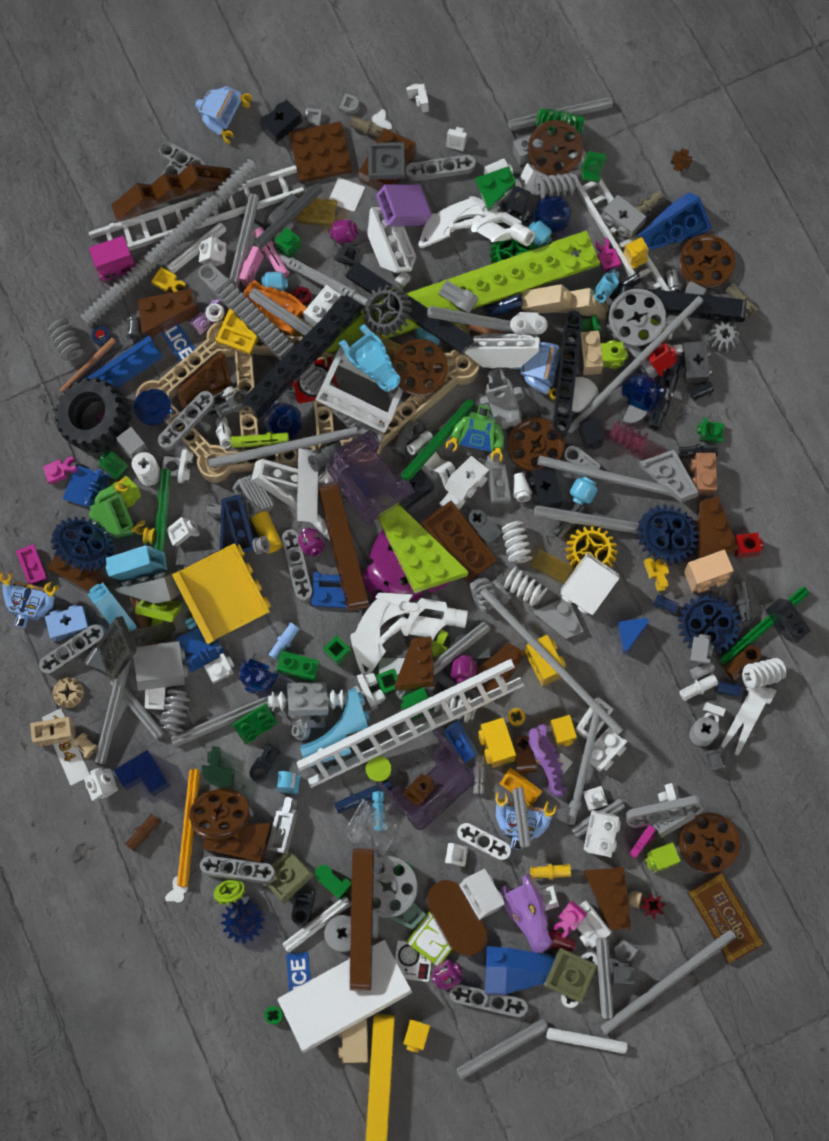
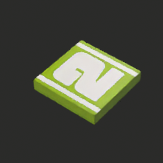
M428 912L406 942L436 966L441 964L451 951L430 912Z

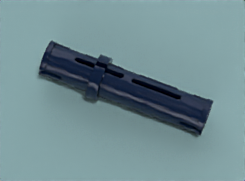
M387 779L356 794L351 793L349 797L334 802L338 814L354 807L355 809L359 808V805L372 800V794L375 791H381L384 794L392 792L393 789L389 780Z

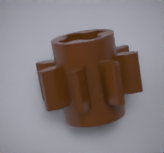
M681 148L680 152H674L670 163L674 165L673 170L682 172L683 169L688 170L692 160V156H689V150Z

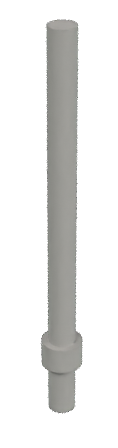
M595 711L593 712L573 800H570L569 804L570 812L567 823L575 825L578 810L581 809V796L600 721V716Z

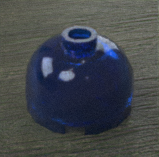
M557 195L546 196L538 202L535 209L536 222H543L552 230V233L564 230L569 224L571 209L563 197Z
M637 374L630 377L621 389L623 398L626 396L628 399L627 403L643 411L647 409L652 410L660 397L658 383L652 377L645 374Z
M278 402L266 411L263 422L265 429L271 432V434L288 432L289 439H292L299 433L302 427V416L298 408L292 404Z
M244 658L239 669V679L245 685L246 691L255 694L256 691L265 692L272 688L279 675L278 672L274 670L272 673L268 670L270 666L260 661L249 659L247 662V659Z

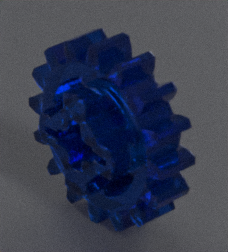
M240 899L238 905L232 902L233 907H226L228 913L222 914V917L226 918L225 921L221 922V925L226 926L223 933L229 932L228 939L235 937V943L242 939L243 944H246L248 938L253 942L254 935L260 936L258 930L264 929L260 925L261 922L265 921V918L260 917L263 911L256 910L258 908L257 904L251 906L250 900L244 904V901ZM246 908L250 909L255 916H249ZM236 910H238L237 915L234 918H231L232 914ZM242 916L248 920V922L244 923V927L238 923V921L242 920ZM255 925L254 929L248 934V929ZM231 927H237L240 935L236 934Z

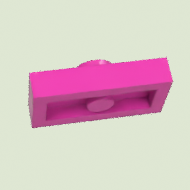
M34 544L16 551L28 584L36 585L48 580Z

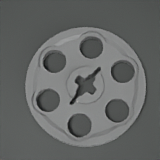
M631 289L623 292L615 299L609 312V324L613 334L623 343L632 346L646 345L655 340L662 332L666 320V313L661 300L652 292L644 289ZM634 295L636 297L635 304L628 305L625 301L626 296ZM646 298L654 299L655 305L652 308L645 307L644 300ZM617 309H621L624 312V317L620 320L615 319L613 316V312ZM636 312L638 315L648 313L647 315H644L640 318V322H637L636 320H630L634 317V313ZM654 315H658L661 318V323L657 326L652 325L650 322L651 317ZM622 327L630 329L631 333L628 337L620 335ZM639 331H648L649 338L647 340L639 339Z
M391 856L378 857L374 859V865L377 863L384 864L385 871L382 874L374 872L373 898L380 899L381 906L378 909H373V914L383 918L396 917L406 912L412 906L417 895V879L411 867L403 860ZM402 865L405 868L402 876L394 874L393 869L395 866ZM378 880L386 884L391 882V888L397 894L389 890L383 892L384 887ZM406 883L413 886V891L409 895H405L401 891L402 886ZM391 901H400V910L392 911L390 909Z

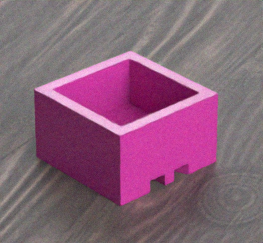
M124 236L89 247L92 260L102 282L126 274L127 271H131V267H135ZM109 274L114 275L113 277L107 279L104 278V276Z

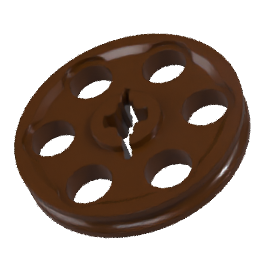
M547 121L539 125L529 138V159L532 165L545 175L567 174L581 160L583 154L581 136L574 126L565 121ZM554 126L557 128V133L549 135L547 129ZM567 132H572L575 135L570 141L564 138ZM537 138L542 139L543 145L535 147L533 141ZM556 144L557 147H560L558 152H554L552 149L553 145ZM575 149L578 155L575 158L568 157L567 153L569 150ZM544 156L547 161L545 164L540 165L536 162L537 158ZM555 162H562L564 167L561 170H556L553 167Z
M700 235L692 238L685 244L680 255L679 266L682 275L688 282L692 281L706 289H712L723 285L729 280L735 268L736 260L732 247L725 240L715 235ZM700 243L703 249L697 251L693 248V245ZM717 243L721 246V250L715 251L711 248V245ZM692 258L694 263L686 265L684 259ZM728 258L731 264L724 266L721 263V259ZM704 260H711L710 265L708 263H704ZM699 272L703 275V279L696 280L693 274ZM719 273L722 279L714 280L712 274Z
M414 339L404 343L398 348L392 359V366L400 376V384L398 386L404 392L414 396L432 394L441 387L447 377L448 362L445 354L436 344L428 340ZM409 346L413 347L416 351L415 355H407L406 348ZM424 349H433L434 355L432 357L426 356ZM396 363H405L406 369L399 371L396 368ZM422 364L423 370L417 371L416 365ZM440 364L443 367V372L436 373L433 370V366ZM407 378L413 379L415 386L412 388L407 387L405 380ZM424 380H432L433 388H426L423 384Z
M540 417L527 418L512 429L508 438V453L513 463L521 470L531 473L532 470L544 468L545 466L533 467L531 461L538 459L539 456L548 457L547 452L549 450H555L558 453V456L553 459L561 460L564 452V438H557L554 441L547 438V434L551 432L552 422L550 420ZM533 423H538L541 429L538 432H534L530 426ZM517 432H522L525 435L522 441L515 439L514 435ZM539 438H540V441H539V446H540V448H539V447H536V449H534L533 452H532V449H533V444H532V443L535 444L536 442H538V440H539ZM517 450H522L525 452V457L518 459L514 453Z
M215 789L204 793L194 801L190 808L189 817L191 826L198 835L207 839L218 840L229 838L239 833L249 821L250 810L246 798L241 793L231 789ZM213 798H219L217 802H210ZM231 800H238L236 804H229ZM198 810H205L203 814H196ZM238 813L244 814L241 818L234 817ZM203 824H210L208 828H201ZM224 825L230 826L227 830H220Z
M705 812L695 815L693 820L683 826L679 836V849L686 863L695 870L703 873H717L726 869L735 861L740 849V838L737 829L729 819L717 813ZM698 819H706L708 827L700 829L697 826ZM723 822L727 825L728 830L726 833L718 832V823ZM686 833H692L695 836L693 844L685 842L684 836ZM704 838L708 840L712 838L714 840L712 842L714 847H706V841ZM727 841L732 842L735 846L734 851L731 853L724 850V843ZM693 852L701 854L702 860L700 863H694L691 860ZM717 856L721 859L722 864L720 867L712 866V857Z

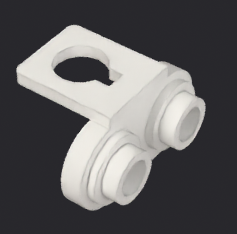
M519 312L511 319L510 328L516 334L539 335L546 331L547 321L544 317L539 316L538 313Z
M183 446L181 458L164 456L162 469H167L169 462H175L179 469L171 471V476L178 477V483H183L185 480L189 481L190 469H187L186 466L188 462L192 463L193 451Z

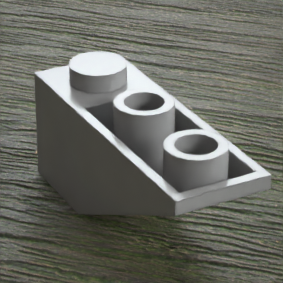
M165 572L154 574V577L151 578L145 575L137 578V581H132V579L124 580L120 586L115 588L116 592L154 604L170 601L180 595L176 582L172 577L173 573L165 574Z

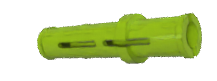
M288 432L231 436L232 448L270 446L289 441Z

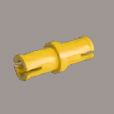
M570 864L530 866V875L532 879L549 878V880H553L555 877H571Z

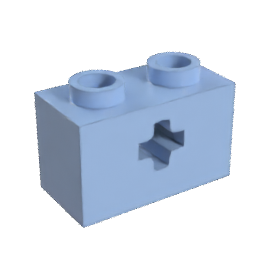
M79 605L70 606L68 610L62 612L60 610L52 611L49 613L50 615L45 616L49 636L53 642L74 637L90 627L87 612L83 606Z

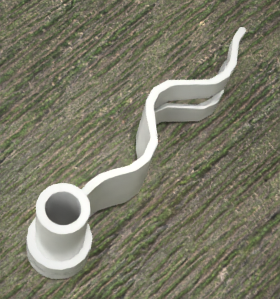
M428 431L423 432L419 435L418 439L407 445V451L411 455L419 454L433 439V435ZM437 452L425 463L426 468L437 472L441 476L444 487L448 481L446 469L450 476L456 471L454 465L449 461L442 460Z
M765 686L755 687L754 689L746 688L749 693L720 747L724 748L740 726L744 724L735 751V755L738 756L765 704L771 703L777 690L771 687L768 689Z

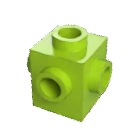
M612 340L607 343H601L603 368L617 369L623 366L625 359H628L627 348H624L623 342Z
M125 476L124 478H127V480L122 482V485L124 487L131 486L124 492H117L121 493L125 506L128 508L133 506L141 495L139 488Z

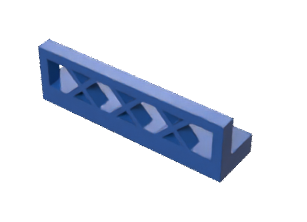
M147 336L87 378L92 379L94 377L105 380L118 389L163 357L155 347L150 336Z

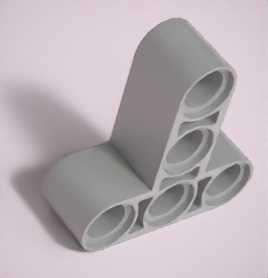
M164 142L159 147L161 159L167 165L161 175L164 173L178 175L191 163L205 165L202 159L170 142Z

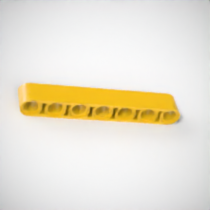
M374 1014L366 1141H387L395 1015Z

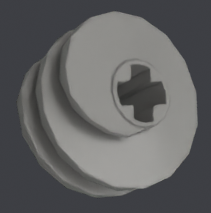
M339 915L327 923L324 936L328 946L338 952L350 951V916ZM344 928L347 929V937L339 939L338 930L341 929L343 931Z

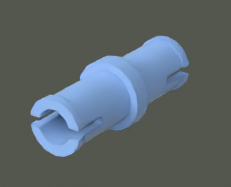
M290 622L281 637L278 636L277 643L268 655L278 661L281 651H285L287 647L290 648L292 645L291 641L300 629Z

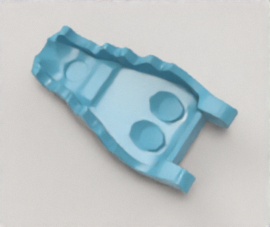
M365 324L360 327L365 336L349 347L345 340L339 343L347 359L356 368L374 380L382 390L389 392L400 384V376L394 370L384 344Z

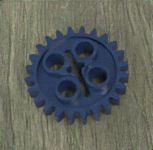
M666 504L662 508L657 505L654 510L650 508L648 513L645 512L638 522L640 525L636 530L640 533L637 534L636 538L642 539L638 545L645 546L642 552L648 551V558L653 555L654 562L661 559V565L666 561L669 566L673 562L679 564L681 560L684 562L687 557L693 554L692 551L696 549L694 544L698 542V539L694 537L698 535V532L693 531L696 525L690 524L693 519L686 518L687 512L684 514L680 513L681 508L674 511L673 505L669 509H667ZM654 523L658 524L660 529L655 527ZM656 541L660 542L662 546H659ZM675 541L679 542L681 546L676 545Z
M75 516L73 521L68 517L66 522L62 520L60 525H56L50 543H53L51 549L56 550L54 555H60L59 561H66L65 566L71 564L72 570L79 567L80 572L84 568L90 572L92 568L95 571L99 567L103 568L106 558L112 556L114 545H112L113 539L109 538L110 532L104 533L105 527H98L99 522L93 524L92 519L87 522L85 517L79 520Z
M705 593L704 599L697 595V601L691 598V605L685 603L684 608L686 610L681 609L680 614L684 617H678L677 621L682 623L677 626V629H683L679 633V636H685L683 643L689 642L688 649L692 648L694 637H698L697 635L704 629L706 623H709L714 615L720 612L712 626L703 635L711 634L715 637V641L711 642L714 645L712 656L714 651L720 655L722 653L721 648L728 651V645L733 646L735 644L732 639L737 640L739 637L735 633L741 631L739 627H736L740 625L741 621L735 620L739 616V613H733L735 606L729 608L730 601L722 602L723 596L717 600L716 594L709 598L708 594ZM703 608H710L712 615H706L703 612ZM718 621H726L727 627H720ZM697 622L700 625V629H693L690 623Z

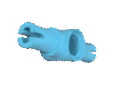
M611 269L606 273L595 288L594 299L596 301L599 299V303L605 302L606 298L611 296L619 284L618 278L620 273L618 271L615 273V269Z

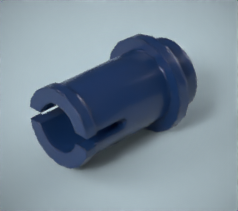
M657 594L653 605H656V608L660 607L675 614L679 603L664 597V594Z
M719 681L717 693L734 696V699L736 697L740 698L743 686H739L738 683L734 685Z

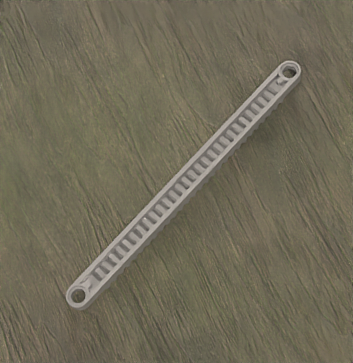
M211 264L201 266L199 277L202 283L228 309L233 310L235 315L282 360L295 345L215 266ZM210 270L213 272V276L205 278L203 276L204 272ZM312 364L299 379L317 396L326 377ZM330 381L329 385L336 388V386ZM327 406L348 428L357 427L359 433L357 437L367 447L373 449L380 446L382 443L380 430ZM370 434H376L378 440L376 442H369L367 437Z

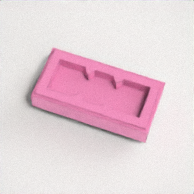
M253 246L247 260L243 263L239 279L245 287L253 282L264 256L259 247Z

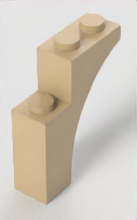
M560 284L522 292L523 305L521 309L525 312L541 314L577 311L581 315L589 317L596 315V319L603 320L607 317L609 307L606 300L603 303H599V299L597 301L594 299L596 292L591 288L569 291Z

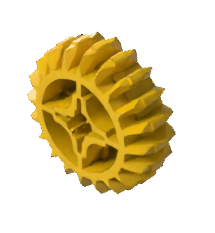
M593 525L590 527V531L586 527H583V533L580 530H576V535L572 534L570 536L572 541H567L568 548L565 550L569 554L566 556V559L572 560L569 566L573 567L576 565L577 567L581 562L580 559H583L590 547L592 551H595L594 557L598 559V555L607 551V557L602 563L612 568L611 562L616 561L614 555L618 553L614 549L617 544L614 542L610 543L613 540V536L607 538L608 531H604L602 534L601 527L594 531ZM592 538L599 540L603 544L594 543ZM585 539V548L576 552V546Z

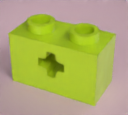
M674 843L651 850L647 854V859H645L649 871L653 870L654 874L676 866L681 862Z

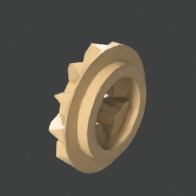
M67 677L60 679L54 685L52 694L54 701L59 706L73 708L82 701L84 689L78 680ZM67 685L71 691H74L69 694L68 699L65 694H62L63 691H66Z

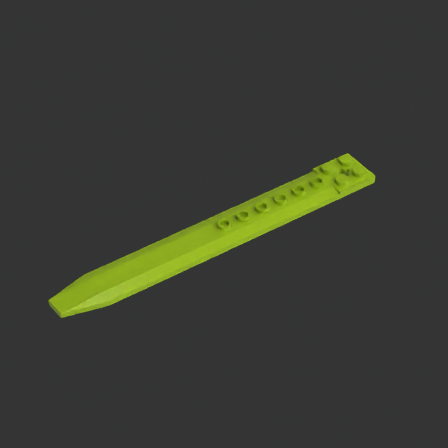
M586 230L554 241L552 244L447 280L462 290L470 291L479 298L473 307L475 309L599 266L600 261ZM574 250L580 252L579 257L571 255ZM447 280L406 293L427 308L434 306L460 311L453 303L438 295ZM386 309V311H385V310H382V311H384L385 313H386V312L388 313V312L391 311V310H390V309H389V310ZM375 310V318L377 323H379V312ZM362 313L324 353L338 352L341 347L339 343L342 340H345L350 347L365 336L360 327L367 323V321L363 320L366 314ZM406 319L408 326L402 325L403 331L397 329L396 335H393L391 332L389 336H385L384 333L380 336L377 332L374 334L382 341L420 328V326Z

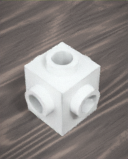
M209 237L201 242L199 247L200 263L211 264L215 267L225 263V242L217 237Z
M94 769L90 772L91 775L84 779L92 801L107 798L118 791L111 769Z

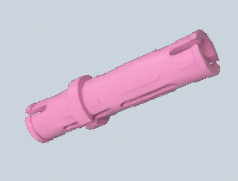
M262 227L256 229L253 235L256 238L264 232V229ZM271 240L261 251L265 252L275 271L282 272L285 278L290 272L282 262Z

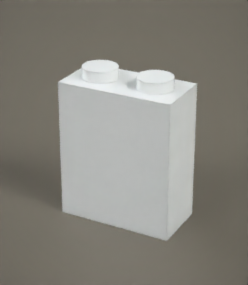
M587 552L561 588L560 594L566 602L570 604L573 602L578 605L577 608L584 614L590 613L593 615L619 580V573Z

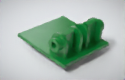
M266 703L232 724V726L246 745L264 732L271 730L278 722Z

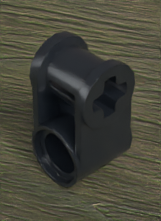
M299 889L294 894L291 919L297 927H305L310 923L316 890L307 891ZM300 912L306 914V919L303 922L296 921V915Z

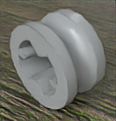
M261 536L253 540V549L256 554L261 555L270 551V543L267 537Z

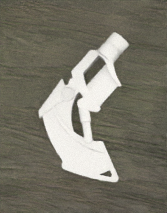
M469 196L467 200L453 204L437 214H431L432 217L423 228L419 247L424 248L450 237V232L462 228L472 227L473 232L482 234L489 238L491 242L512 238L525 246H529L533 242L535 233L521 224L522 221L510 214L498 212V206L493 205L492 209L487 211L482 199ZM474 217L473 219L464 220V222L456 223L459 219ZM504 222L510 225L511 228L505 229L497 224Z
M378 593L375 596L377 599L368 608L356 632L352 633L350 637L358 666L362 675L365 676L371 674L386 652L382 644L399 630H402L405 636H408V634L422 637L431 636L433 640L438 631L445 625L465 628L468 611L448 608L446 602L421 598L418 603L409 602L412 597L410 594ZM425 608L444 611L442 620L418 615ZM400 614H410L409 618L401 617L380 637V627L387 620ZM362 664L369 668L367 672H365Z

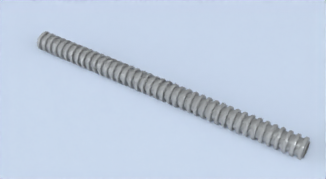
M247 159V163H243V167L240 166L239 170L234 172V175L231 174L230 179L227 178L226 182L222 183V186H218V190H214V194L211 193L209 198L206 197V201H202L201 206L198 205L197 209L193 210V213H189V217L186 216L180 225H176V229H172L173 232H169L168 236H164V240H160V244H156L155 248H151L152 251H148V255H144L138 264L135 263V267L130 268L131 271H127L126 275H122L123 278H119L118 283L115 282L113 287H109V291H105V295L102 294L96 303L93 302L92 307L89 306V309L85 310L84 314H80L81 319L90 327L93 326V323H97V319H101V315H105V312L109 311L110 307H114V303H118L117 300H121L123 295L126 296V292H130L131 287L134 288L135 284H139V280H143V276H147V273H150L152 268H156V264H160L159 261H163L164 257H168V253H172V249H176L177 245H181L180 242H184L185 237L188 238L189 234L193 233V230H197V226L202 225L201 222H205L206 218H210L209 215H213L214 210L217 211L218 207L222 206V203H226V199H230V196H233L235 191H239V187H243V183L246 184L247 180L251 179V176H255V172H259L255 162Z

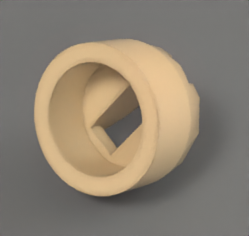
M637 891L629 893V905L639 909L643 893Z

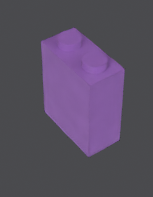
M384 185L376 194L387 226H423L432 217L420 185Z

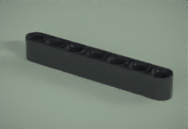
M623 286L618 289V296L631 289H644L652 292L663 303L666 315L679 316L700 296L704 301L688 316L689 318L741 323L745 321L747 302L743 299ZM628 295L625 301L628 305H633L636 302V297ZM646 298L644 305L647 308H652L655 305V301L652 298Z
M577 311L569 312L563 325L551 426L552 435L558 439H562L567 435L571 423L582 328V315ZM569 320H575L577 324L573 325ZM567 337H572L575 341L570 342L567 340ZM569 354L573 359H566L564 355ZM569 372L571 377H565L562 373ZM565 389L569 394L563 395L560 390ZM564 407L567 410V412L562 413L558 410V408ZM562 425L564 426L565 430L560 431L556 428V426Z

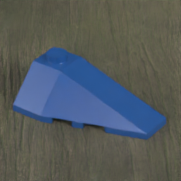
M688 192L674 201L642 230L638 237H642L649 250L664 247L666 244L679 243L682 240L700 236L710 230L712 226L700 197Z
M487 947L485 994L507 995L521 989L526 990L536 985H544L556 956L513 948Z

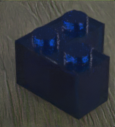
M149 750L144 751L113 770L126 790L143 781L150 794L156 796L171 786Z

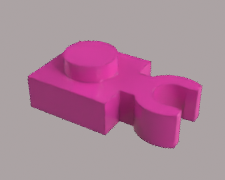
M608 238L604 239L605 246H600L599 242L596 241L595 248L598 252H601L597 254L603 272L621 267V262L615 248L609 249L610 242Z
M68 457L64 463L59 459L43 466L47 482L52 485L68 478L67 472H77L79 469L76 465L70 467L76 460L73 457Z
M648 825L629 855L636 858L645 844L650 845L656 837L653 834L656 829Z
M571 901L560 914L559 918L562 921L554 926V930L556 931L559 927H562L564 929L562 937L564 938L570 934L571 929L573 931L577 929L588 914L574 901Z

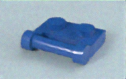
M314 572L312 607L347 609L342 588L319 587L320 582L341 583L339 575Z

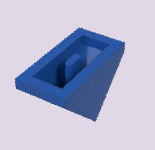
M641 618L618 623L622 653L626 655L647 626L649 619Z

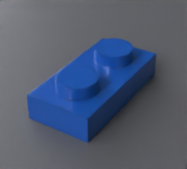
M459 720L453 722L442 731L462 765L479 754Z

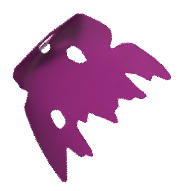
M382 529L370 553V558L374 562L362 574L363 582L374 600L377 599L375 597L377 595L376 590L380 589L384 593L410 594L412 597L409 602L417 603L422 598L424 590L414 593L409 582L404 586L399 583L400 578L406 575L394 551L388 550L390 543ZM388 581L389 587H387L383 582ZM451 582L435 586L427 590L430 593H435L441 590L442 588L446 587Z

